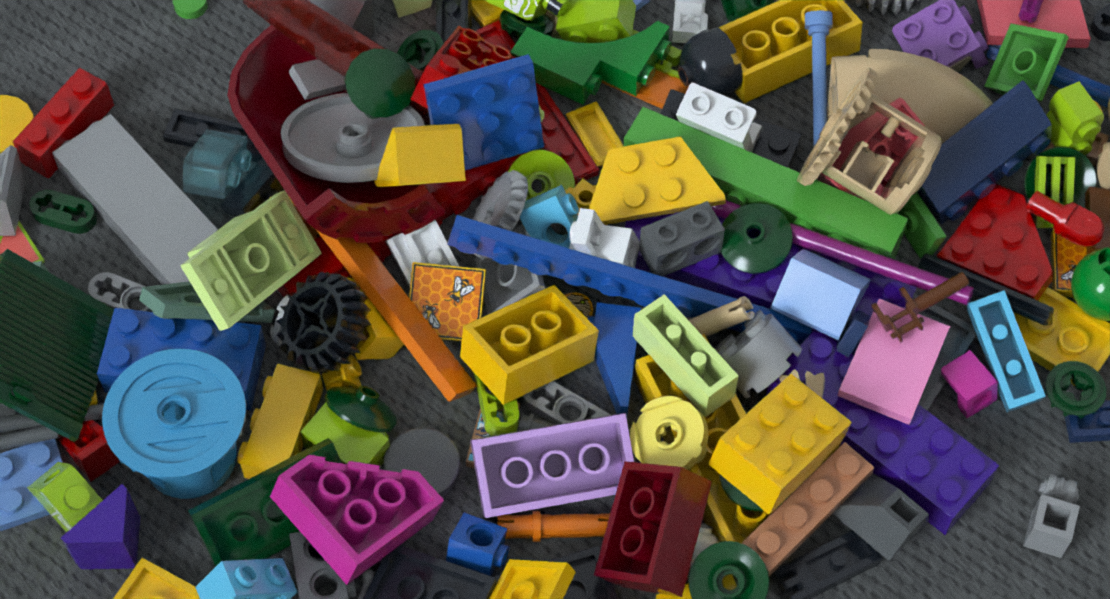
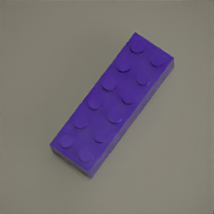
M814 330L800 345L802 347L800 355L796 357L792 353L786 359L791 366L782 375L789 376L795 369L798 372L800 381L806 385V371L811 372L813 375L824 373L823 399L852 422L840 446L844 442L847 443L874 466L873 473L900 489L929 514L928 522L946 535L989 486L999 465L919 404L910 425L837 396L854 355L851 353L847 357L838 352L836 341L828 335ZM779 378L768 386L766 396L781 383Z

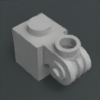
M1050 473L1048 479L1045 478L1044 483L1041 482L1039 491L1041 496L1031 512L1023 546L1062 558L1073 538L1080 506L1072 503H1077L1079 494L1077 481L1065 480L1064 477L1058 478L1057 475Z

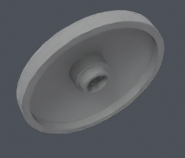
M348 93L334 94L310 101L297 108L286 118L281 129L282 151L292 166L318 179L345 183L377 180L379 166L392 128L425 125L420 114L409 105L399 114L388 118L371 119L351 102Z

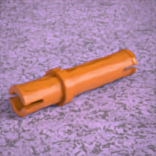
M532 511V515L497 516V525L507 528L506 539L532 538L533 542H541V538L604 537L610 513L550 515L541 514L540 511Z

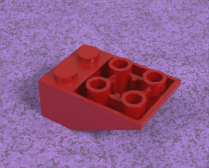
M458 26L427 64L410 99L428 109L424 84L515 57L506 48L494 46L485 41L476 31Z

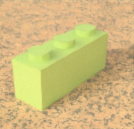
M665 294L634 315L633 337L704 417H707L735 397L739 375Z

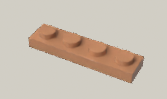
M844 442L742 544L747 545L759 554L770 576L873 473L874 466Z

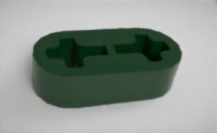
M45 189L35 193L29 202L31 213L37 222L75 234H83L92 230L97 222L93 205L89 201L75 196ZM49 202H52L54 209L47 208L45 212L41 211L40 206H47ZM82 211L85 212L86 218L80 217L77 222L74 221L72 215L79 216Z

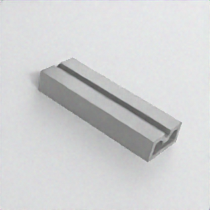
M111 114L100 121L92 123L87 130L72 140L65 141L61 147L52 152L58 170L81 196L93 205L94 210L162 285L189 281L180 265L189 259L187 253L218 229Z

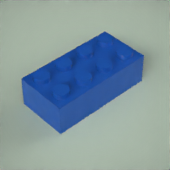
M114 308L97 375L104 392L108 393L115 380L125 369L147 355L168 349L197 350L216 357L233 371L242 386L246 400V410H251L266 342L261 325L236 322L230 328L220 331L213 320L163 319L154 315L153 312Z

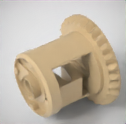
M868 68L851 88L839 108L835 109L826 122L818 141L798 175L797 182L804 186L811 185L820 173H823L882 211L892 215L898 213L911 196L923 185L941 148L942 140L938 134L873 95L872 92L879 78L877 72ZM869 107L889 118L881 131L884 136L891 138L898 125L918 136L894 170L881 195L876 194L875 191L894 160L888 156L872 152L869 144L859 141L855 144L840 170L832 166L841 154L838 149L858 117L866 114Z

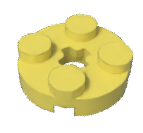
M663 396L648 402L640 410L642 414L638 417L636 423L633 422L630 429V441L632 451L641 463L678 466L689 470L695 463H699L705 458L708 442L707 422L703 414L691 403L675 396ZM671 426L672 430L678 432L677 437L671 444H668L666 441L661 442V436L666 434V428Z

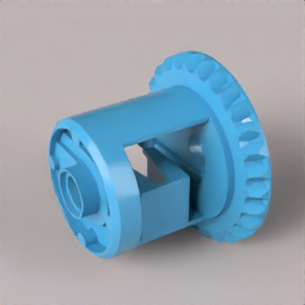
M168 349L139 359L119 375L106 396L102 412V425L107 443L121 463L127 465L133 472L137 471L145 475L149 482L163 494L174 498L191 499L213 492L232 473L237 460L236 441L242 435L243 425L246 421L247 406L238 378L222 361L197 350Z

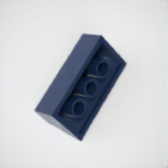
M1023 80L941 145L928 177L917 191L931 214L940 224L945 223L949 219L951 221L958 219L967 210V205L977 197L982 199L994 189L995 183L1004 175L1007 177L1012 176L1021 168L1023 160L1032 153L1034 155L1041 153L1050 144L1052 124L1029 86Z

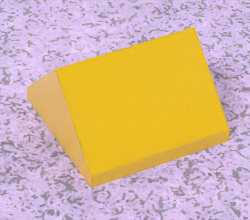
M459 124L392 128L379 166L378 177L374 183L376 187L466 181L462 128Z

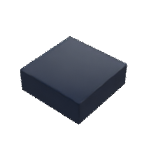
M861 310L854 313L837 343L836 348L838 352L847 357L850 356L869 325L870 316Z

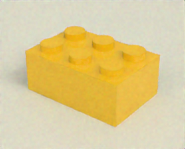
M552 285L464 325L460 358L504 405L593 362L599 330L555 285Z
M790 374L720 437L708 465L770 515L839 448L852 422L794 375Z

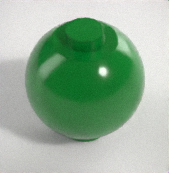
M1110 247L1096 249L1085 255L1076 265L1071 279V290L1077 305L1089 316L1103 321H1110Z

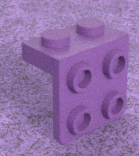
M939 0L896 24L892 29L903 52L932 59L947 67L952 66L967 56L972 57L971 61L976 69L988 64L984 51L989 49L980 31L973 33L969 25L974 22L964 5L959 8L954 0Z

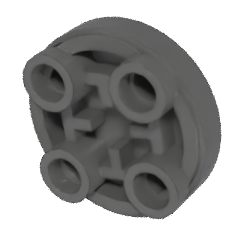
M414 428L401 433L390 443L384 456V470L400 473L403 469L418 471L436 492L444 498L452 490L459 478L461 469L460 455L454 442L444 433L431 428Z

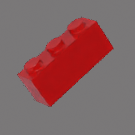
M79 68L12 141L14 147L17 148L21 163L49 179L58 169L52 152L61 147L65 141L72 140L87 130L92 123L102 120L114 106L108 84Z

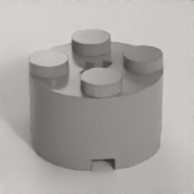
M761 310L754 313L752 320H747L744 323L746 329L736 338L731 334L715 348L718 354L739 375L736 388L745 398L751 397V388H754L759 393L773 383L791 366L786 360L793 352L798 357L802 351V347L772 314L764 315Z

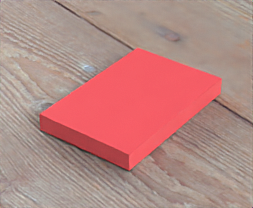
M977 0L987 45H1002L1008 28L1012 23L1066 34L1069 38L1065 48H1088L1091 38L1080 0H1044L1041 4L1037 20L1033 23H1029L1027 20L1021 21L1018 16L1023 0Z

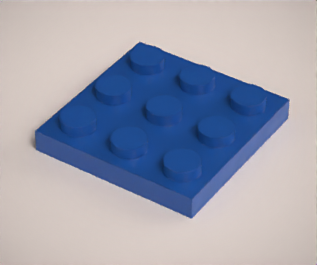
M529 54L424 84L431 125L459 124L462 128L465 170L544 147L534 66Z

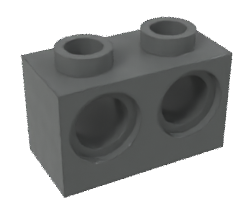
M706 201L641 227L639 251L653 274L665 276L721 253L725 229L709 202Z
M301 532L289 534L299 599H349L357 597L354 580L346 585L324 559L312 557L317 550ZM325 585L337 587L336 591L331 595L322 596L318 594L319 589Z

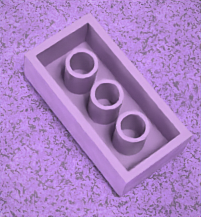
M626 413L470 440L482 513L485 518L616 495L624 462H634Z

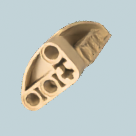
M870 49L868 58L866 55L835 56L831 60L827 121L835 109L839 108L851 88L868 68L877 72L879 78L872 94L888 104L898 98L904 99L925 127L941 136L942 144L993 104L976 85L963 75L932 59L915 54L888 49ZM869 107L866 114H863L860 117H858V119L855 121L852 127L867 119L877 111Z

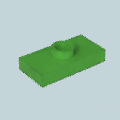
M916 192L912 195L903 208L896 213L908 218L904 235L920 259L926 253L933 255L946 238V235L919 194Z

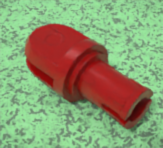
M1037 190L1027 204L1026 211L1053 224L1055 234L1078 246H1095L1103 237L1105 229L1102 219L1074 202L1063 205Z

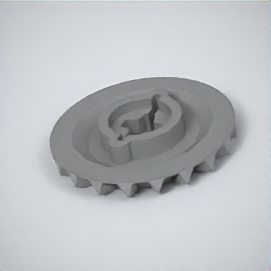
M512 170L505 172L501 177L495 179L493 186L488 187L485 196L481 197V202L475 208L476 213L472 220L513 231L520 218L527 197L528 182L525 175ZM474 253V255L477 256L478 258H481V259L488 258V257H486V256H483V255H479V254Z

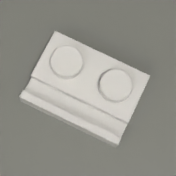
M436 220L406 235L402 232L386 240L409 288L413 262L459 267Z

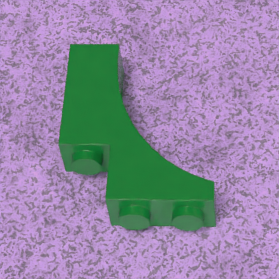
M659 21L627 38L603 43L565 41L527 27L510 53L515 58L529 54L533 61L536 83L583 105L590 94L595 95L602 81L637 96L642 86H648L652 81L656 71V64L659 60L664 61L666 59L672 42L669 41L670 26Z

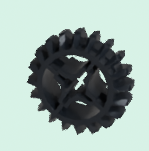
M320 272L318 276L308 275L306 283H296L297 291L295 293H287L289 298L288 304L280 306L284 311L283 317L276 321L282 326V329L276 335L283 341L280 349L287 354L288 360L300 366L303 370L314 371L319 374H327L329 370L339 371L341 364H351V353H361L358 347L359 342L367 340L363 334L364 328L372 325L365 319V316L371 311L364 304L367 296L360 291V287L355 282L348 280L347 277L340 274Z

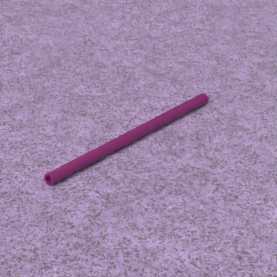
M726 200V204L711 207L716 216L726 219L730 213L741 207V205ZM790 223L793 244L925 291H929L948 280V278ZM967 286L947 298L968 305L974 288Z

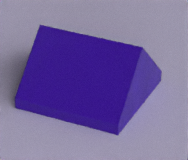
M121 484L61 537L68 552L80 569L135 568L137 565L141 517L127 488Z

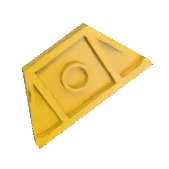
M680 136L609 149L589 209L595 210L602 223L607 225L681 212L706 201L709 202L710 206L726 204L725 194Z

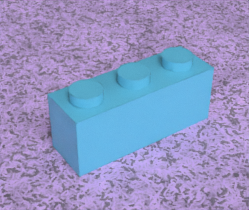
M1005 290L970 302L966 309L991 374L998 381V392L1006 412L1043 400L1046 395Z

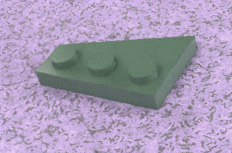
M190 281L142 287L139 301L150 308L157 317L163 319L213 320ZM262 301L239 321L272 323L275 309Z

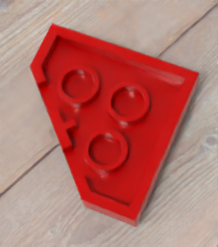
M995 184L994 189L987 196L978 200L937 255L942 260L1037 301L1053 280V271L1031 213L1026 211L1027 203L1024 195Z

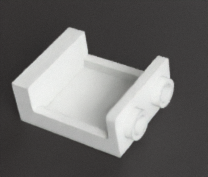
M695 83L689 85L676 113L679 122L749 152L753 151L763 129L761 125L753 122L757 115L754 108Z

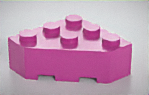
M308 455L279 475L270 498L346 585L429 524L444 502V499L418 471L403 469L401 473L380 470L379 465L353 461L341 464L325 461V457Z

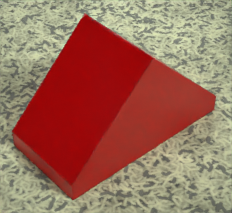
M90 420L82 423L83 427L79 438L75 442L64 436L59 438L58 441L90 482H92L119 463L120 460L110 449L103 427Z

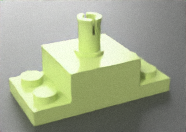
M284 190L274 194L255 210L234 217L187 253L189 259L180 266L216 326L222 331L233 326L322 253Z

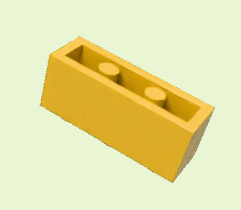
M277 364L273 376H267L262 391V396L264 397L260 409L256 408L251 417L250 430L252 432L248 442L244 441L241 444L237 462L241 465L244 478L250 479L302 451L303 442L300 431L315 415L323 392L320 374Z

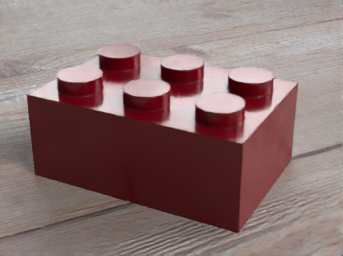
M625 461L594 576L628 589L682 597L712 481L683 467Z

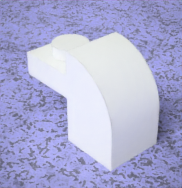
M580 208L578 219L573 221L570 228L571 243L569 249L635 268L640 241L634 231L630 228L604 225L595 210Z

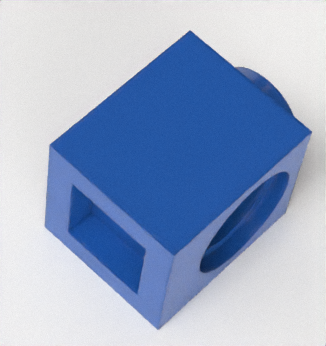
M463 513L449 538L446 561L491 576L496 567L502 568L506 562L510 546L505 545L507 528Z

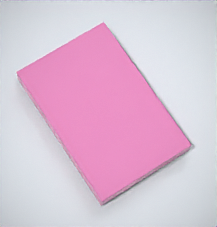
M879 299L877 302L882 313L889 315L890 318L905 310V308ZM873 311L869 325L862 336L837 396L910 425L950 326L918 314L916 315L918 318L922 317L924 319V322L921 323L924 330L920 331L917 327L902 335L903 342L900 343L897 338H891L890 334L893 333L891 330L885 331L877 318V314ZM908 314L895 321L894 324L898 329L912 321Z

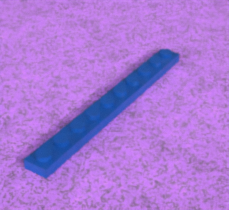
M459 215L455 218L447 245L456 247L460 252L466 254L476 253L492 258L499 264H513L526 268L536 275H550L563 279L566 283L573 286L583 285L597 289L607 296H620L634 300L638 305L644 307L665 294L685 317L694 318L738 300ZM751 303L753 309L746 311L747 313L750 311L756 313L761 310L764 315L772 314L799 345L811 334V327L772 309ZM746 321L727 329L741 333L746 329L744 326Z

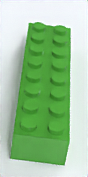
M642 107L624 137L623 146L681 136L725 194L727 201L741 206L753 203L770 205L782 212L789 223L894 260L897 256L908 221L906 217L899 214L889 215L866 200L816 179L813 184L804 186L797 182L799 175L797 171L645 107Z

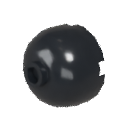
M718 27L709 28L694 35L685 43L680 56V66L678 67L679 78L685 86L695 83L723 96L741 89L743 82L741 63L734 66L731 54L736 53V49L727 34Z

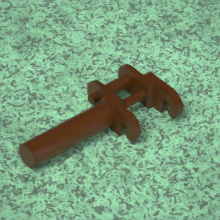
M960 272L913 300L906 289L901 287L899 292L905 298L906 309L891 318L889 315H884L876 303L871 304V308L877 314V318L885 331L891 330L893 332L890 334L891 338H897L901 343L903 342L902 335L917 327L920 331L924 330L921 324L924 322V319L916 316L919 312H923L967 287L970 283L965 274ZM909 314L912 321L897 329L894 322Z

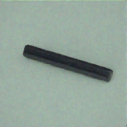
M924 254L919 262V269L948 279L963 272L970 283L968 286L974 288L973 295L980 298L1005 290L1014 313L1041 325H1048L1054 313V309L1051 306L931 254Z

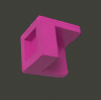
M971 350L941 368V375L958 394V408L966 419L997 400L998 381Z

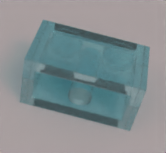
M206 129L184 159L183 192L225 199L231 189L238 186L242 173L249 170L252 155L251 151L247 150V137Z

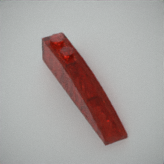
M243 0L245 5L269 24L342 76H345L351 62L360 53L373 48L385 49L308 0ZM410 65L415 77L416 88L423 72ZM411 100L409 106L414 108L423 118L427 114L428 109Z

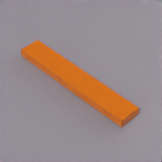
M318 231L322 239L447 401L451 402L470 394L477 387L476 383L368 244L356 243L353 238L338 237L334 239Z

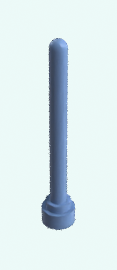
M822 10L805 13V29L808 30V35L812 36L814 146L827 122L826 36L829 35V29L833 28V13Z

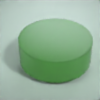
M173 0V5L178 16L184 19H195L206 12L208 2L207 0Z

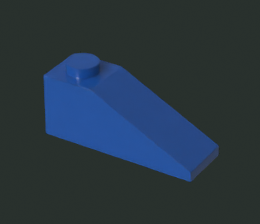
M597 302L595 316L588 315V320L599 330L594 358L616 414L626 413L627 418L637 341L633 337L634 315L641 308Z

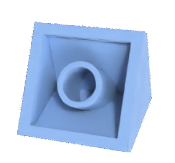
M802 249L791 258L771 309L839 341L871 279L806 249Z

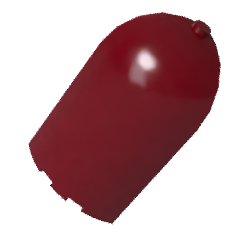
M291 13L283 15L265 29L242 52L230 75L227 96L232 112L305 221L314 229L334 239L345 237L353 238L356 243L383 241V236L400 231L404 235L409 234L446 213L425 184L376 187L375 180L350 183L327 181L309 176L296 169L287 161L282 151L281 129L286 118L297 108L310 101L329 95L348 93L347 90L304 100L291 78L289 70L292 65L324 58L327 55L295 15Z

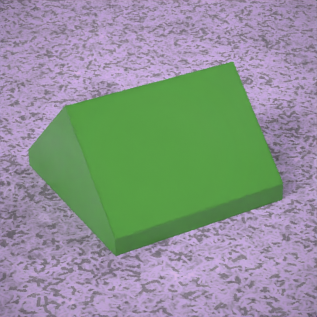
M1011 23L984 87L1004 95L1023 80L1029 86L1038 103L1042 102L1069 36Z

